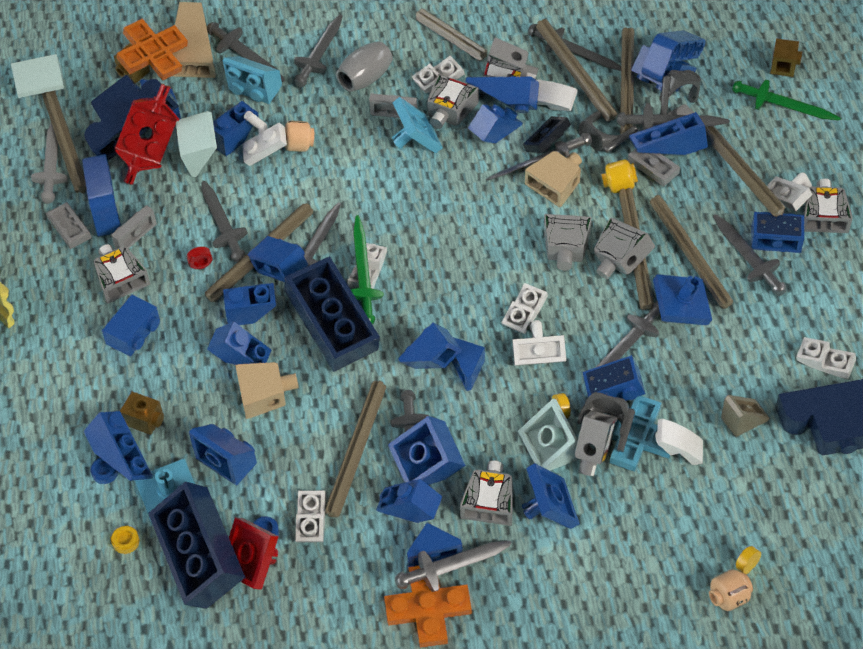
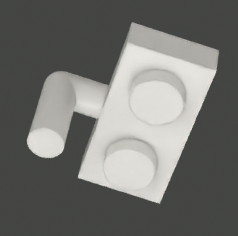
M251 111L245 113L244 119L255 126L259 133L242 144L244 162L251 166L286 146L285 127L280 123L268 128L267 124Z
M803 172L799 173L792 181L776 176L767 185L786 208L795 211L803 206L813 195L809 189L812 187L808 176Z
M539 320L533 321L530 325L533 338L512 340L514 366L566 362L564 335L543 337L542 323Z

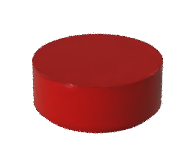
M203 246L193 248L186 256L189 266L193 269H203L209 266L213 260L210 249Z

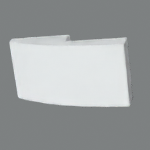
M449 56L435 67L428 64L413 75L412 79L425 93L431 92L438 74L457 80L465 75L461 66Z
M537 80L539 82L537 105H547L551 110L571 111L578 92L576 88L555 82Z
M366 243L370 285L374 289L383 266L387 247ZM355 265L348 279V286L352 289L359 288L357 265Z
M524 283L516 301H512L502 321V325L525 334L544 305L548 293Z
M804 337L796 359L811 368L840 378L849 379L856 361V353L831 349L827 341Z
M665 419L658 420V429L655 437L660 447L670 456L680 453L692 465L703 463V440L699 436L677 423Z
M298 491L296 542L324 541L325 491Z

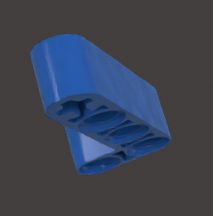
M685 30L657 34L650 46L641 73L663 84V77L673 70L676 61L695 59L700 56L705 46V39Z
M102 154L84 158L82 162L88 201L97 235L101 237L113 234L121 226L116 207L107 156Z

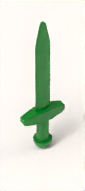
M740 80L735 81L732 87L733 92L736 94L740 92L756 97L755 109L757 110L767 101L820 119L841 120L839 116L823 108L769 92V80H765L759 89L742 84Z
M356 215L353 235L359 288L351 289L355 298L361 301L362 309L373 325L375 316L372 313L371 301L381 299L384 293L371 288L365 231L360 216Z

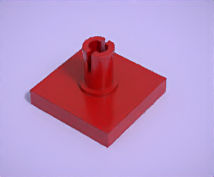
M235 517L229 540L245 575L241 582L253 589L262 590L269 566L277 561L272 557H278V550L275 547L279 536L244 518Z

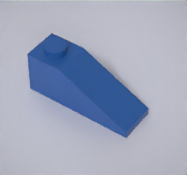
M531 76L466 77V82L469 85L478 87L479 91L511 107L517 113H528L529 110H537L539 82Z
M697 112L629 135L638 153L687 155L708 147L705 125Z

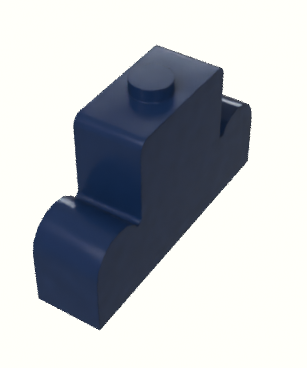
M125 75L92 100L91 105L101 121L90 124L85 130L84 137L95 155L106 154L108 161L117 155L115 146L133 100L157 96L161 86L160 81L150 79L140 89L128 75ZM168 92L166 104L174 111L179 105L172 94ZM143 127L139 135H143L150 127Z
M863 379L778 395L775 408L783 429L789 434L800 435L807 428H810L820 455L841 452L843 454H850L857 449H863Z

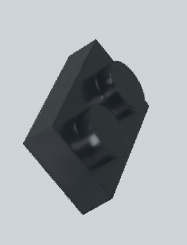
M551 116L522 144L525 151L541 154L549 150L550 145L556 139L563 136L564 131L571 125L568 117Z

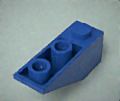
M99 412L84 430L93 452L130 481L151 479L153 475L121 412Z

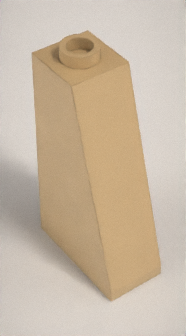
M179 2L175 26L188 40V45L173 53L182 65V71L173 76L215 78L216 73L202 3Z

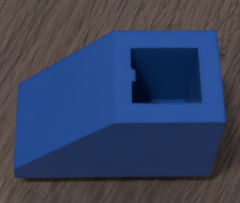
M243 101L213 121L217 145L216 150L225 157L245 142L253 127L250 122L244 119L245 113L251 111L257 117L259 116L256 110Z
M495 104L493 106L482 105L468 128L482 141L497 143L522 126L523 122L517 118L518 114L508 107L502 109Z
M274 283L223 289L228 323L234 321L238 325L253 324L276 307Z
M234 321L217 328L207 350L225 363L233 365L266 363L271 353L269 347Z
M433 322L405 349V352L398 360L414 369L446 368L462 351V348L447 329Z
M416 479L385 487L380 494V501L376 510L380 513L415 523L434 519L442 495L421 479Z

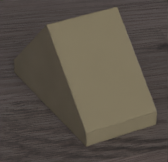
M728 395L724 399L721 419L735 437L770 419L756 399Z

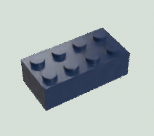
M330 256L285 277L284 291L333 372L378 351L380 336Z
M185 481L148 513L184 605L207 609L245 578L207 487Z

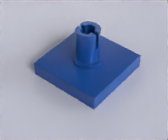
M660 274L655 276L653 283L662 321L697 325L710 324L712 316L703 279L697 276L680 277Z
M536 463L526 468L535 498L522 504V509H525L523 510L525 516L528 519H533L541 513L542 516L569 529L578 526L580 523L565 479Z

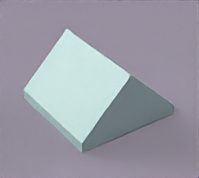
M57 54L11 63L18 98L64 89L62 68Z
M208 111L180 119L176 122L180 157L191 177H197L217 149L212 113Z
M552 399L518 430L533 462L549 471L577 461V458L574 456L578 442L557 400Z

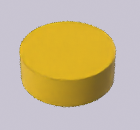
M564 393L554 394L552 399L557 400L566 419H568L571 415L568 397Z
M121 526L111 536L113 548L121 554L133 552L137 549L140 542L138 532L131 526Z
M753 546L745 548L736 561V569L748 574L759 562L761 552Z

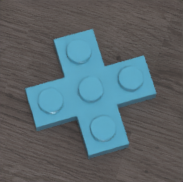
M638 396L634 399L631 409L635 410V415L624 452L617 451L621 423L617 419L612 440L617 442L610 457L611 464L635 472L643 451L670 458V455L657 444L655 437L658 429L655 421L661 409V402L643 396Z

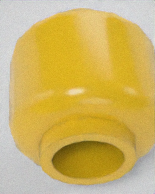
M626 159L608 163L605 166L606 173L601 174L604 188L609 187L614 194L620 193L621 189H633L635 182H638L634 163L630 164Z

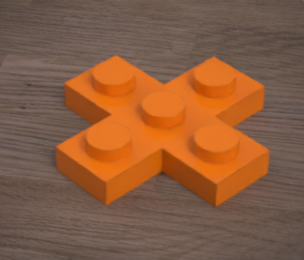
M143 19L123 28V34L132 46L118 52L117 60L129 74L150 65L163 81L182 71V65L173 53L187 47L188 40L175 25L157 34L153 32Z
M413 566L408 567L409 572L420 569V567ZM423 579L411 584L412 592L384 596L388 626L416 622L420 648L448 644L444 618L472 614L468 584L440 588L439 586L438 591L432 592Z

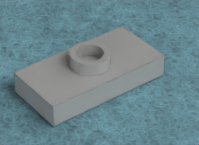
M371 93L369 98L370 114L400 118L393 102L401 97L417 108V98Z
M68 202L46 213L48 220L70 249L92 238L90 232Z

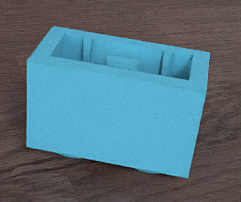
M240 56L225 57L223 59L230 91L236 95L242 94L250 97L256 102L270 104L282 86L280 70Z

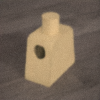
M553 151L525 170V185L558 207H561L580 182L581 168L579 165L582 163V159L575 152H572L568 157H564L557 151Z
M278 363L235 365L246 419L285 406L284 391L299 389L296 373L280 376Z

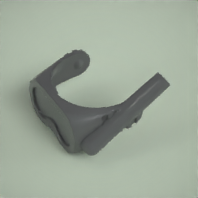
M671 70L667 76H664L662 92L659 96L661 102L660 114L667 115L670 96L683 85L693 84L688 99L691 103L696 102L699 97L701 77L691 70Z
M596 111L588 116L578 127L580 136L581 133L590 134L592 138L590 146L595 151H605L606 153L627 140L629 135L638 132L636 126L631 127L621 135H608L599 131L593 125V122L601 118L602 114L600 111Z
M599 392L592 393L579 413L577 424L581 425L584 416L592 410L618 417L621 428L617 451L624 452L635 410L629 408L627 401L622 398L608 396Z

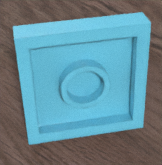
M401 97L397 98L393 105L404 128L392 136L395 145L401 149L410 140L414 139L434 153L440 151L443 147L427 115Z
M185 458L152 470L153 477L151 479L135 480L147 513L185 481L194 483Z

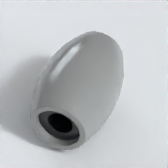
M380 41L359 47L349 54L339 66L336 72L338 82L349 92L357 91L373 84L389 68L393 60L392 53Z

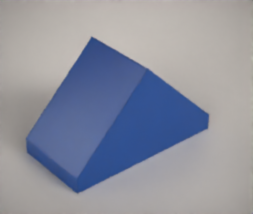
M454 338L462 348V351L452 360V363L466 391L472 390L485 362V347Z
M426 523L407 552L408 567L419 566L418 553L421 551H425L432 562L462 553L461 539Z

